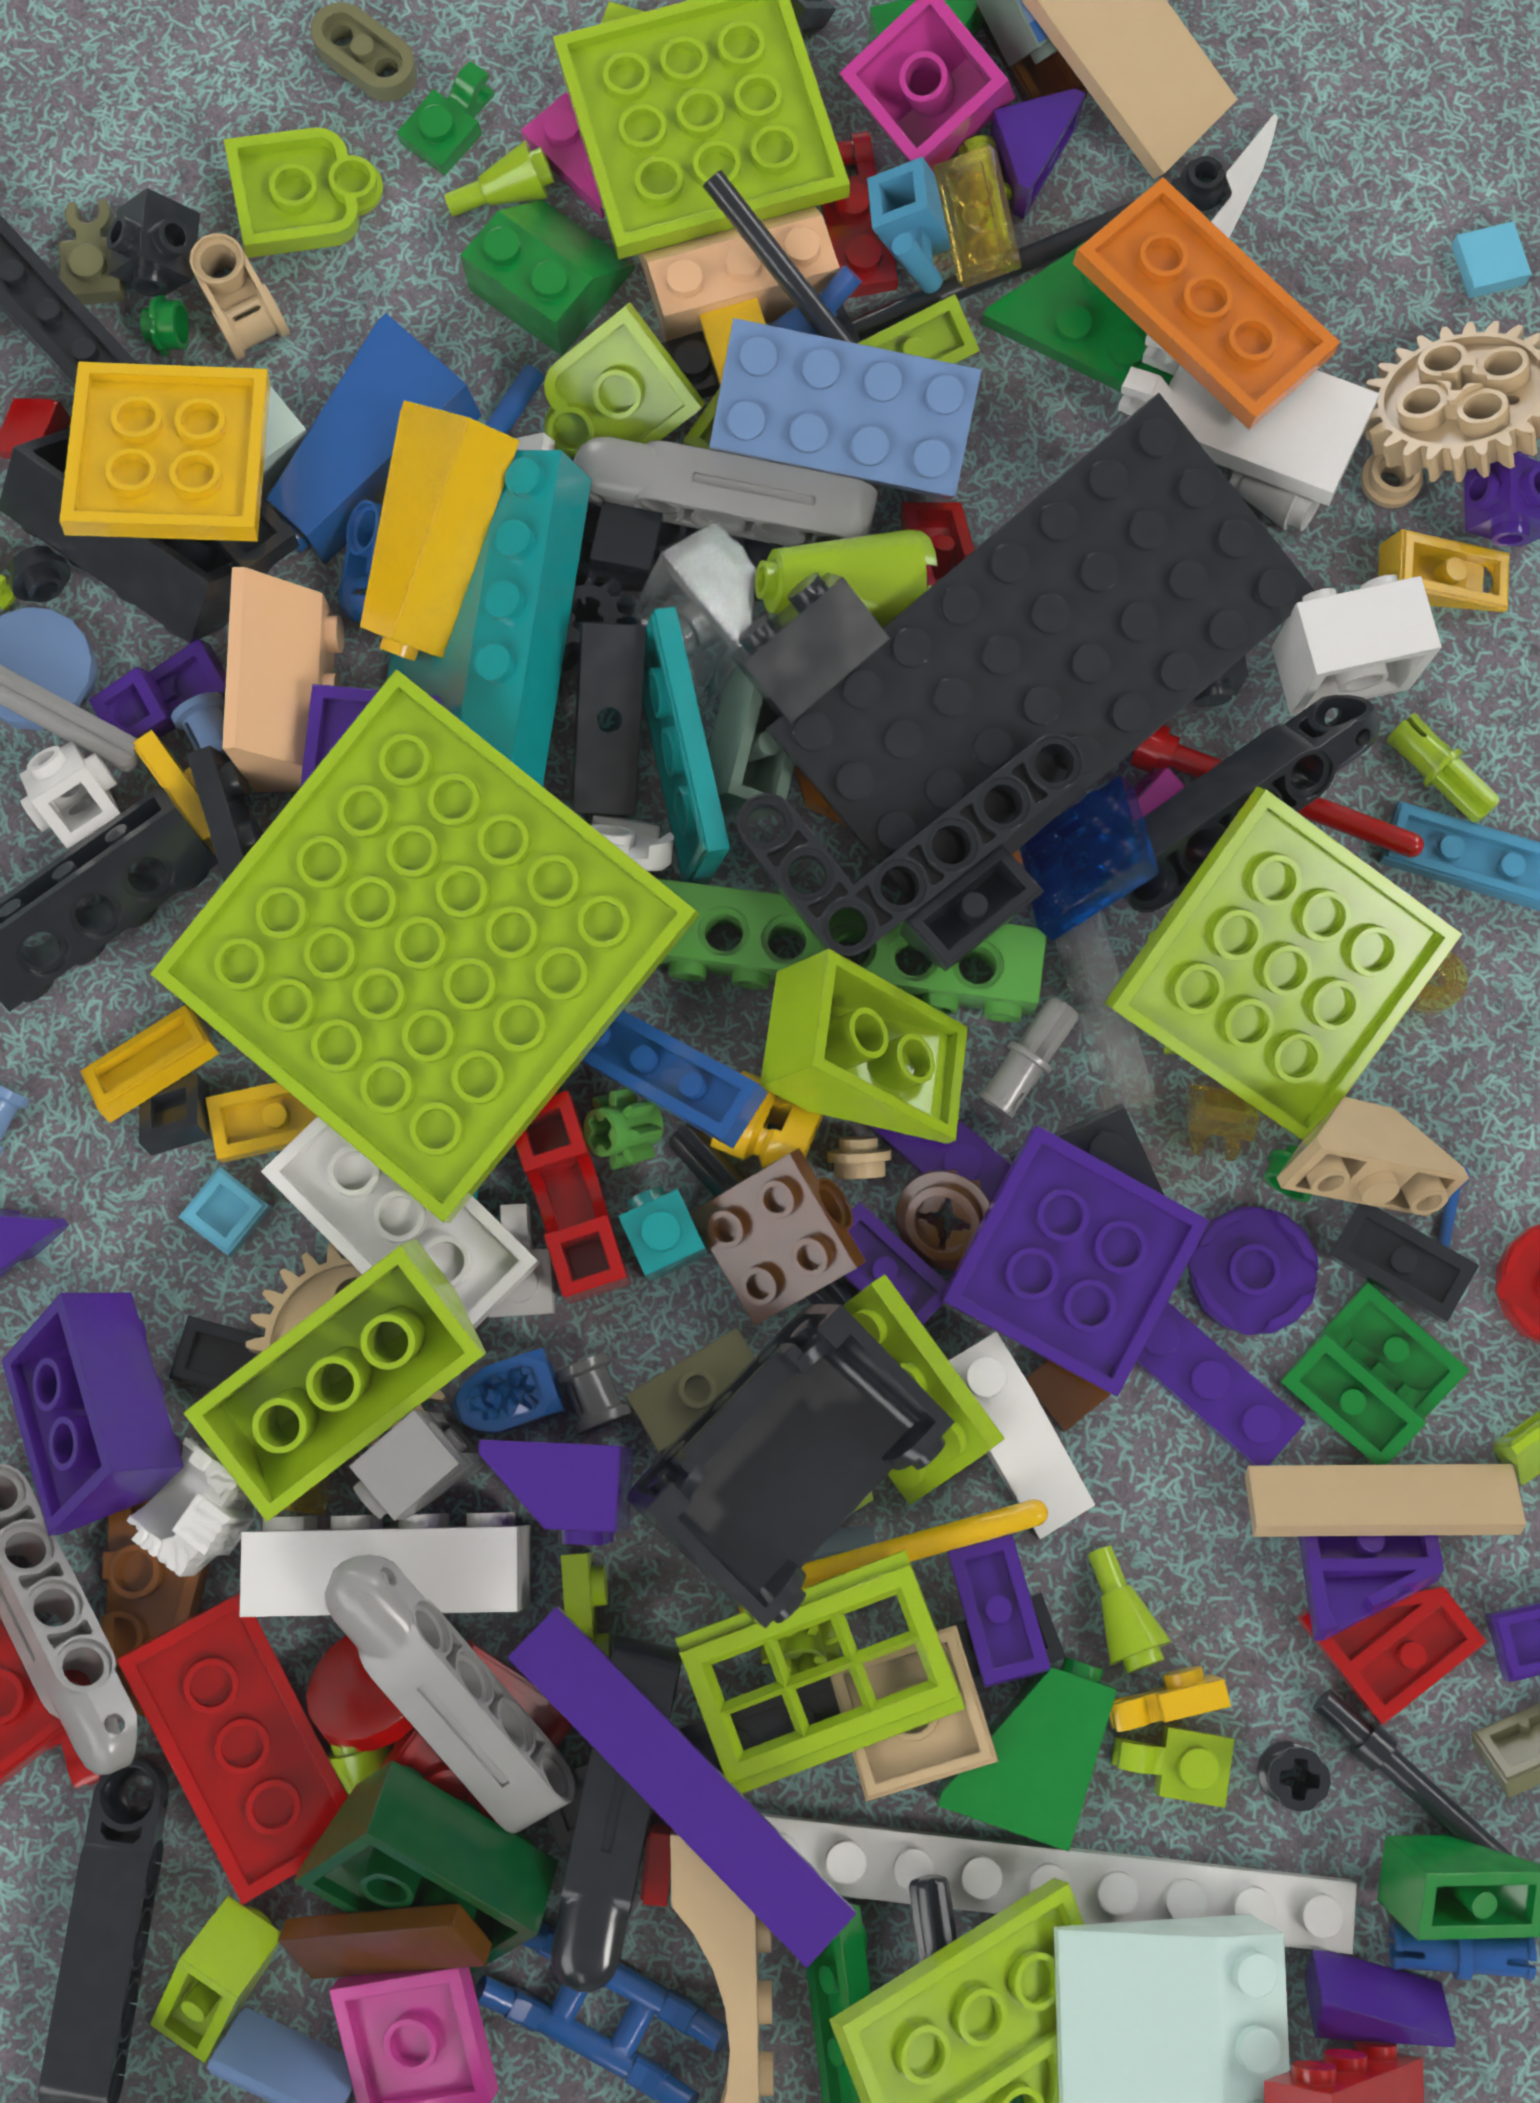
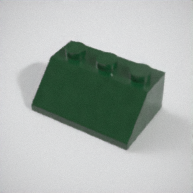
M391 1760L355 1786L299 1868L294 1882L346 1913L460 1903L492 1943L487 1965L538 1935L558 1860L536 1848L535 1844L526 1836L505 1831L499 1824L482 1815L475 1805L456 1799L429 1783L419 1771L408 1766H402ZM484 1966L469 1967L470 1973L472 1974Z

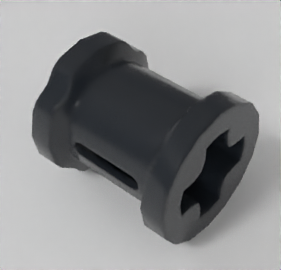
M1282 1741L1268 1746L1260 1755L1256 1768L1258 1782L1267 1795L1273 1800L1279 1801L1284 1807L1295 1811H1309L1318 1802L1327 1797L1331 1784L1330 1772L1314 1751L1306 1749L1300 1744ZM1295 1761L1296 1765L1306 1770L1305 1781H1294L1291 1790V1787L1281 1782L1279 1777L1281 1770H1292Z

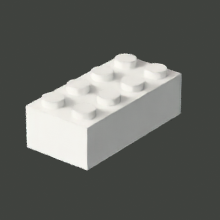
M515 1512L467 1513L466 1526H449V1513L413 1514L407 1519L398 1520V1527L383 1528V1517L378 1518L376 1515L331 1516L330 1529H317L318 1516L273 1517L268 1522L263 1518L261 1531L241 1532L240 1617L330 1615L325 1602V1590L333 1569L342 1561L363 1555L380 1556L394 1562L426 1600L431 1601L441 1613L517 1612L532 1605V1525H515ZM381 1571L382 1576L389 1583L386 1573Z

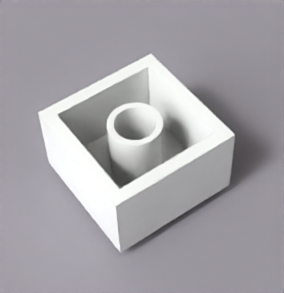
M1384 575L1365 582L1358 590L1337 594L1336 589L1325 588L1306 594L1302 597V602L1296 603L1291 616L1285 622L1271 648L1290 715H1295L1302 712L1321 697L1354 695L1368 699L1409 690L1442 646L1421 576L1398 580L1396 575Z

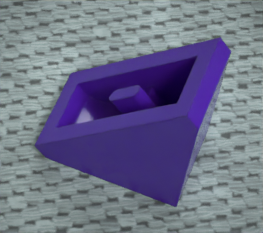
M1073 88L994 109L990 136L996 142L998 161L1004 182L1008 183L1012 189V197L1009 203L1014 215L1024 219L1078 127L1085 93Z

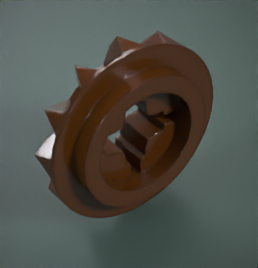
M956 1168L936 1172L930 1169L910 1182L899 1198L896 1209V1222L899 1234L903 1242L929 1266L953 1271L959 1264L992 1201L988 1200L981 1190L980 1180H969L959 1175ZM950 1198V1205H953L954 1216L963 1219L964 1223H959L946 1239L947 1231L944 1230V1220L935 1217L934 1212H939Z

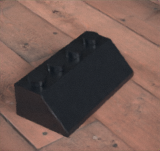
M70 428L13 447L0 498V511L20 524L25 532L43 540L67 557L75 567L90 573L114 590L122 600L137 606L164 625L169 633L184 639L189 644L227 625L230 615L232 567L236 566L212 540L64 535L59 520ZM271 568L265 571L264 574H267Z

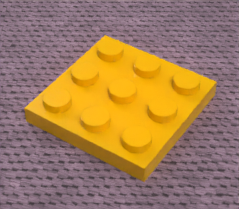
M78 362L59 520L64 535L258 542L271 386L268 369Z

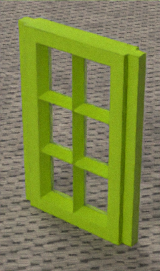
M906 1550L802 1588L806 1596L798 1609L781 1623L777 1624L772 1621L766 1629L756 1624L742 1611L675 1638L680 1651L679 1654L724 1776L742 1794L966 1709ZM896 1595L910 1631L858 1650L844 1614ZM831 1620L844 1656L791 1676L778 1639ZM915 1644L928 1680L876 1700L863 1663ZM764 1645L777 1681L725 1701L712 1665ZM849 1669L862 1706L809 1725L796 1689ZM782 1695L795 1731L743 1750L730 1714Z

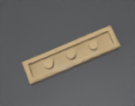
M1513 1464L1248 1466L1245 1474L1253 1537L1521 1535L1526 1526Z

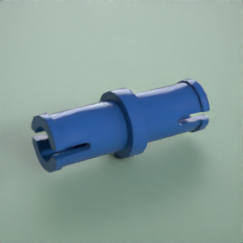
M1392 1922L1390 1924L1389 1937L1394 1938L1395 1942L1389 1943V1961L1393 1970L1414 1969L1452 1972L1455 1980L1470 1981L1473 1974L1520 1977L1525 1980L1535 1979L1537 1968L1535 1965H1529V1960L1537 1962L1534 1937L1417 1940L1399 1923Z

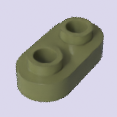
M332 3L316 13L311 22L310 32L316 52L325 64L367 95L379 101H396L411 92L417 81V68L411 48L405 41L360 8L350 3ZM348 37L352 39L346 46L335 45L341 38ZM386 70L396 71L392 76L379 77Z

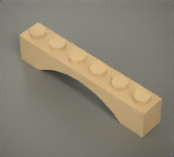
M672 1829L670 1834L671 1907L694 1934L712 1967L726 2012L730 2054L728 2074L720 2103H761V2096H774V2051H761L760 2025L773 2024L772 1980H759V1953L772 1952V1932Z

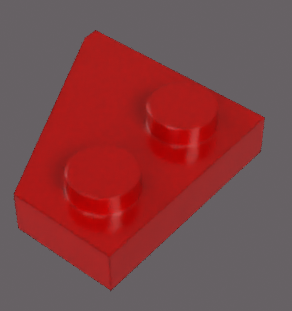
M1433 1586L1408 1596L1324 1641L1314 1642L1377 1723L1384 1725L1487 1641L1448 1591L1442 1586ZM1303 1610L1295 1617L1313 1639L1309 1610Z

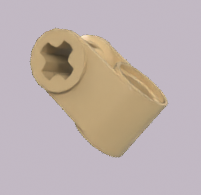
M220 233L209 234L198 240L191 250V268L212 309L210 311L236 360L239 361L245 357L246 349L276 334L282 338L290 335L288 326L266 285L260 282L240 244L234 238ZM222 268H234L226 277L212 278Z

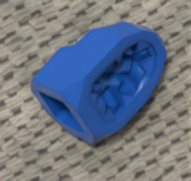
M540 1348L487 1365L461 1382L451 1401L455 1417L478 1434L497 1435L567 1412L547 1350Z

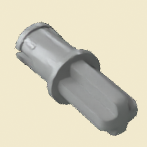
M1048 999L1018 1043L1014 1041L1009 1042L1007 1048L1010 1050L1009 1054L978 1097L1004 1116L1012 1119L1042 1074L1049 1075L1052 1068L1048 1065L1049 1061L1078 1021L1079 1014L1075 1009L1061 999Z

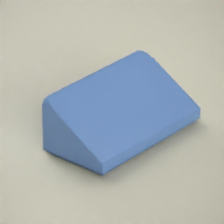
M244 2008L237 2015L206 2068L210 2070V2074L271 2103H348L353 2093L344 2053L249 2008Z

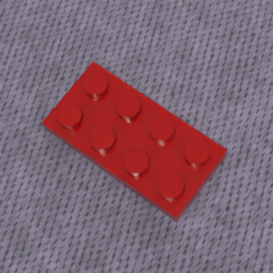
M240 1591L119 1656L117 1662L243 1905L297 1874L307 1856L348 1798V1795L334 1771L327 1753L257 1617H240Z

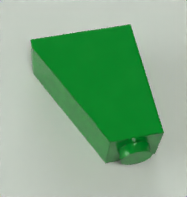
M1066 1657L1064 1658L1062 1668L1050 1665V1671L1034 1675L988 1727L999 1762L943 1778L937 1785L934 1795L937 1806L1069 1852L1117 1689L1100 1682L1104 1669Z

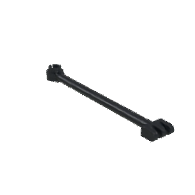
M1201 156L1190 161L1183 168L1181 176L1172 180L1171 185L1199 211H1207L1219 204L1228 181L1226 174L1224 175L1223 166L1218 160L1209 156ZM1204 174L1210 176L1214 181L1203 183L1195 175ZM1134 201L945 279L941 287L934 293L928 294L919 290L852 319L849 318L842 304L836 311V318L853 340L859 343L954 294L959 301L1065 256L1085 241H1088Z

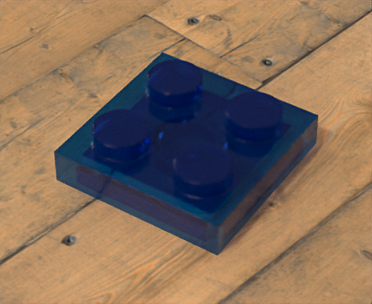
M1121 775L1098 790L1087 794L1080 802L1054 818L1020 848L1024 869L1044 890L1043 895L1032 903L1037 928L1052 941L1159 874L1135 788Z

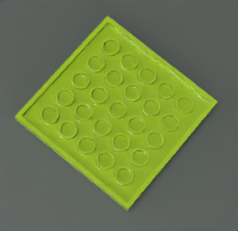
M396 669L150 974L440 1221L451 1223L700 914Z

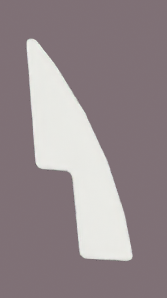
M1276 114L1269 119L1226 173L1232 194L1211 222L1228 238L1264 168L1278 120Z

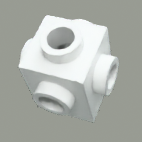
M70 741L61 748L52 746L39 752L29 761L27 770L19 774L28 795L20 800L23 808L42 832L51 828L67 849L121 814L109 791L110 788L117 785L115 778L96 753L85 758L73 741Z

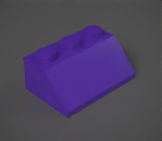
M60 1293L1 1360L48 1536L62 1535L152 1499L184 1467L181 1459L180 1441L174 1434L163 1399V1385L160 1378L156 1375L146 1342V1328L143 1321L139 1319L132 1293Z
M479 1440V1455L544 1529L562 1530L561 1544H609V1542H614V1532L630 1529L631 1503L627 1500V1496L632 1489L634 1449L614 1445Z

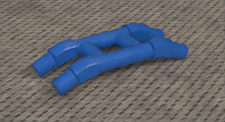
M541 1922L538 1935L521 1945L535 1950L537 1954L551 1960V1947L556 1926L548 1922ZM619 1963L614 1977L604 1986L630 2000L612 2039L575 2019L588 1992L574 1991L565 1987L562 1983L550 2006L548 2005L549 2002L531 1992L514 1985H506L485 1975L477 1982L475 1993L478 2005L502 2014L505 2019L520 2024L532 2032L537 2031L619 2076L625 2080V2083L638 2089L652 2100H658L661 2103H697L699 2093L674 2077V2073L640 2052L636 2053L654 2014L657 2015L658 2019L671 2025L684 2035H690L715 2053L720 2052L728 2041L727 2025L705 2012V2008L672 1988L669 1990L622 1963Z

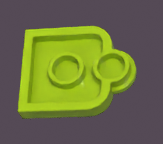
M315 127L223 139L244 251L247 258L342 245L351 240L356 234L359 227V216L372 211L382 198L383 181L378 170L366 159L356 155H348L343 140L331 130Z
M629 302L549 368L544 381V390L551 407L544 419V432L555 441L554 450H561L569 458H574L578 449L584 443L596 437H613L643 444L650 441H660L702 409L705 402Z

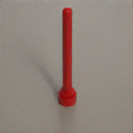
M1163 725L1135 749L1130 766L1149 773L1154 772L1155 768L1161 770L1171 767L1199 778L1223 760L1179 744L1181 737L1170 734L1172 727ZM1318 797L1298 811L1300 815L1308 820L1406 857H1416L1424 849V841L1419 834L1322 797Z

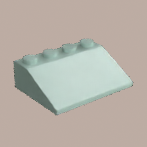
M1252 1914L1054 1926L1059 2103H1264V2080L1290 2071L1283 1932Z

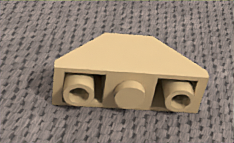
M1344 1097L1310 1131L1277 1177L1282 1189L1426 1217L1441 1209L1448 1202L1449 1197L1469 1179L1462 1165L1393 1107Z

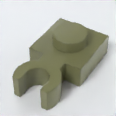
M106 199L99 200V215L94 221L89 223L82 222L81 212L75 202L68 203L65 209L66 221L76 240L59 241L60 280L83 305L126 301L125 282L108 275L112 250L107 247V235L115 216Z

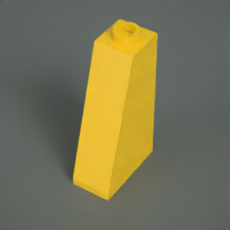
M404 400L397 425L360 623L361 628L383 636L379 646L380 649L412 661L416 660L419 650L443 658L503 490L506 470L514 459L520 440L469 417Z

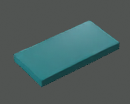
M676 607L654 609L646 626L642 704L671 833L674 835L673 844L682 882L708 885L730 850V845Z

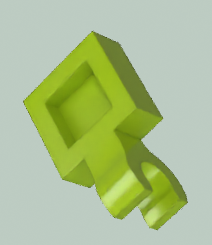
M1163 1725L1160 1745L1114 1737L1110 1764L1116 1765L1117 1769L1155 1774L1154 1793L1160 1797L1225 1808L1235 1739L1229 1736Z

